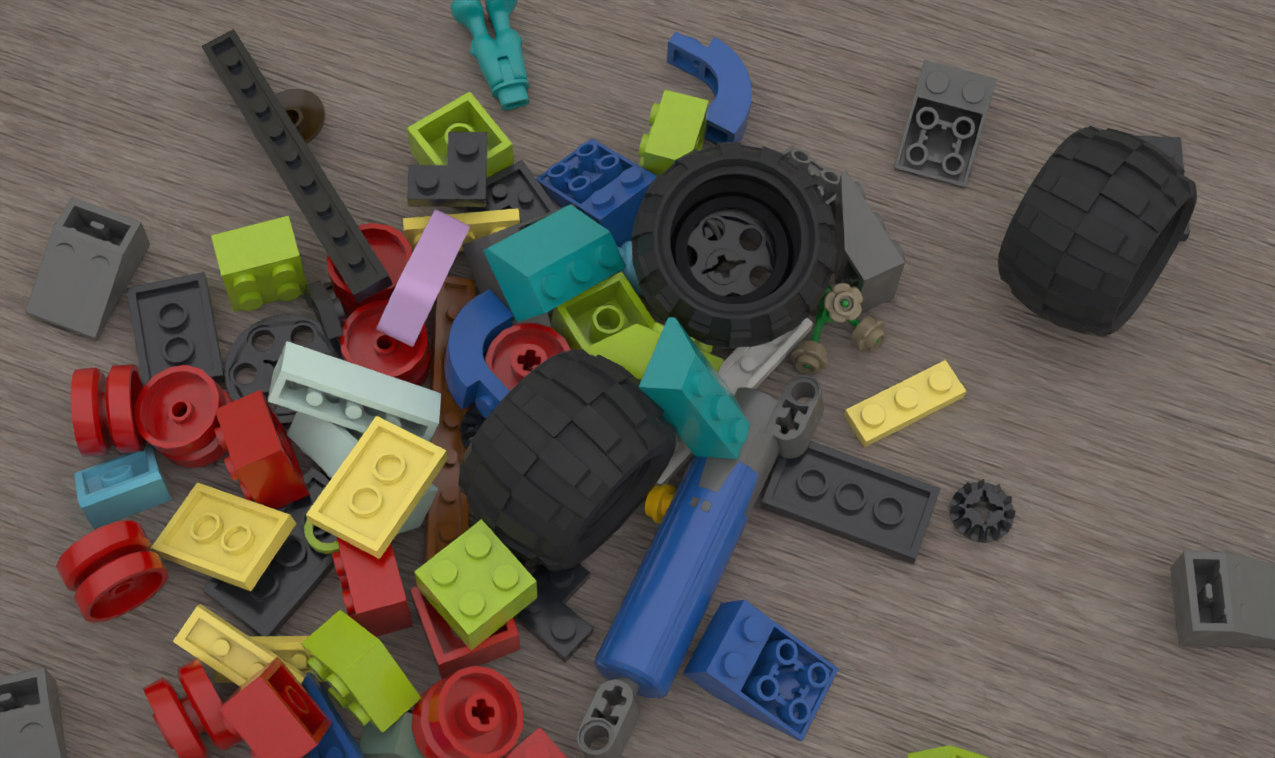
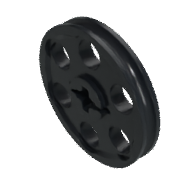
M721 209L710 213L698 222L688 240V247L692 248L697 255L695 265L690 267L694 277L702 286L718 295L737 294L742 296L753 292L758 288L754 287L750 282L751 270L758 266L764 267L771 275L775 266L777 251L774 237L759 220L738 210ZM709 219L718 220L724 227L723 236L717 241L708 240L702 233L703 224ZM744 230H755L760 235L761 244L757 250L747 251L740 245L739 238ZM718 257H723L725 262L736 263L745 261L744 264L736 265L729 270L728 278H723L721 272L701 273V271L709 270L718 264Z
M281 314L262 319L247 328L236 339L228 353L225 364V382L228 392L234 401L260 389L265 397H269L273 371L286 341L293 343V338L299 331L308 330L314 333L312 342L303 347L343 360L336 338L328 340L319 322L306 316ZM271 335L275 338V342L270 349L259 351L254 348V342L259 336ZM253 368L257 371L254 381L246 385L236 382V375L240 370ZM277 405V408L274 410L284 428L289 429L297 411Z

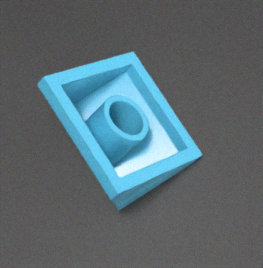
M152 445L146 446L144 452L127 453L74 473L78 503L93 529L172 500Z

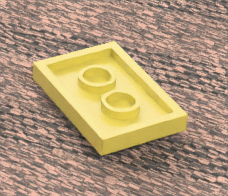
M376 416L307 512L308 521L380 559L449 459L447 450Z
M197 482L151 549L160 558L252 591L297 523L290 514Z

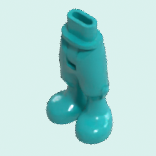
M453 0L450 5L452 17L471 32L473 40L471 41L470 54L476 58L491 90L492 97L499 99L501 109L504 111L528 105L530 100L527 91L530 86L527 80L525 61L521 48L523 40L517 31L510 28L509 22L510 15L517 5V0H485V8L494 27L496 39H492L487 32L484 11L480 0Z

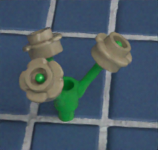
M847 283L836 284L831 289V286L828 284L824 296L817 304L819 308L810 340L798 342L796 349L791 351L790 359L799 372L814 375L828 366V360L826 359L827 350L818 343L823 325L827 321L843 323L847 320L852 324L855 330L852 333L851 339L857 344L859 351H866L868 349L875 351L883 344L887 337V333L884 331L885 321H878L873 316H868L862 321L857 318L862 312L860 305L863 302V296L859 289L856 287L851 288Z

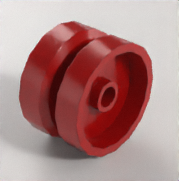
M377 223L358 225L393 283L360 303L356 302L330 257L327 256L326 260L331 284L333 285L336 298H339L344 313L347 316H350L357 308L369 302L390 300L397 282L412 255L411 245L405 236L389 225Z
M389 300L372 301L357 308L345 320L342 328L344 335L340 336V346L343 360L422 386L426 382L431 369L430 347L425 323L412 347L376 330Z
M522 323L503 330L491 342L486 354V365L511 391L541 363L556 354L571 349L565 338L553 328L538 323Z
M135 364L112 366L107 379L103 372L96 367L75 369L71 381V414L76 443L82 457L107 455L112 442L121 454L144 452L146 439L140 435L134 420L135 403L143 388L140 372Z
M189 365L174 366L154 375L142 388L135 403L134 420L140 435L172 463L186 468L205 467L221 459L228 451L223 450L215 434L214 428L220 426L215 410L234 400L202 369Z
M127 520L103 526L82 537L60 556L56 565L58 574L66 588L76 592L74 600L85 621L97 623L122 616L152 598L166 583L169 577L168 571L159 555L149 551L151 547L150 540L140 523Z
M198 658L178 668L177 677L187 694L184 697L180 698L172 683L163 677L143 688L147 700L154 711L152 716L170 749H174L179 758H209V751L200 735L205 731L209 734L216 748L223 752L243 741L241 735L239 737L233 735L223 723V714L219 710L223 702Z
M481 666L460 669L432 684L420 694L421 699L415 704L412 712V732L416 745L425 758H500L516 745L523 729V708L517 691L506 677L492 668Z

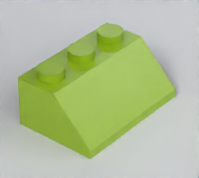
M654 322L652 329L636 323L589 346L586 352L595 357L601 355L623 366L634 377L642 380L664 325ZM690 337L718 373L724 359L710 354L713 346L706 345Z

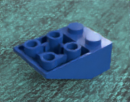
M590 139L588 142L578 146L574 152L563 160L550 166L536 180L546 194L560 208L575 203L579 211L609 230L616 245L621 247L625 242L631 241L635 215H637L643 201L644 193L657 176L598 141Z
M738 600L720 603L682 674L714 697L790 737L802 741L839 669L749 602Z

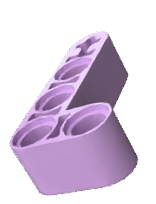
M434 210L397 282L376 330L413 347L468 233L469 225L443 212Z

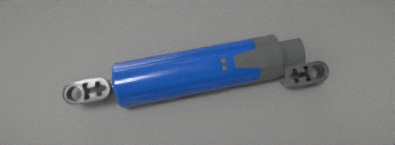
M802 374L790 379L779 401L756 389L738 388L734 397L751 424L748 437L742 445L738 458L725 459L693 455L595 657L594 664L602 676L608 678L609 681L603 683L596 691L578 729L577 743L585 758H620L639 718L640 710L635 698L636 695L645 698H662L667 696L778 455L791 459L804 454L822 418L824 405L821 386L818 380L811 375ZM804 397L812 398V400L804 403L797 401ZM611 705L615 706L613 711L610 708ZM599 737L609 738L604 748L599 750L590 749L595 739Z

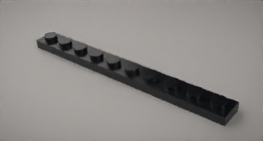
M232 29L202 45L201 47L356 302L360 303L391 286L393 283L387 271L235 30Z

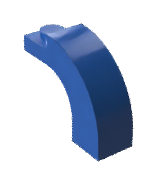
M675 31L668 41L667 63L703 81L711 89L715 97L713 103L708 108L705 140L716 146L717 143L740 142L747 128L752 98L751 81L744 63L728 45L715 37L709 46L706 47L697 39L686 37Z
M490 289L468 302L456 316L450 329L444 361L446 383L455 402L462 410L475 402L479 412L486 419L510 391L488 368L484 355L488 352L491 342L503 330L512 327L514 322L513 313Z

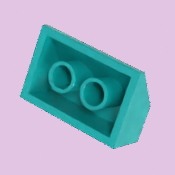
M572 205L563 207L483 250L517 322L545 314L626 268L611 232Z
M668 317L639 388L664 410L663 418L676 428L677 435L695 456L737 459L742 445L748 437L751 424L730 388L676 318Z

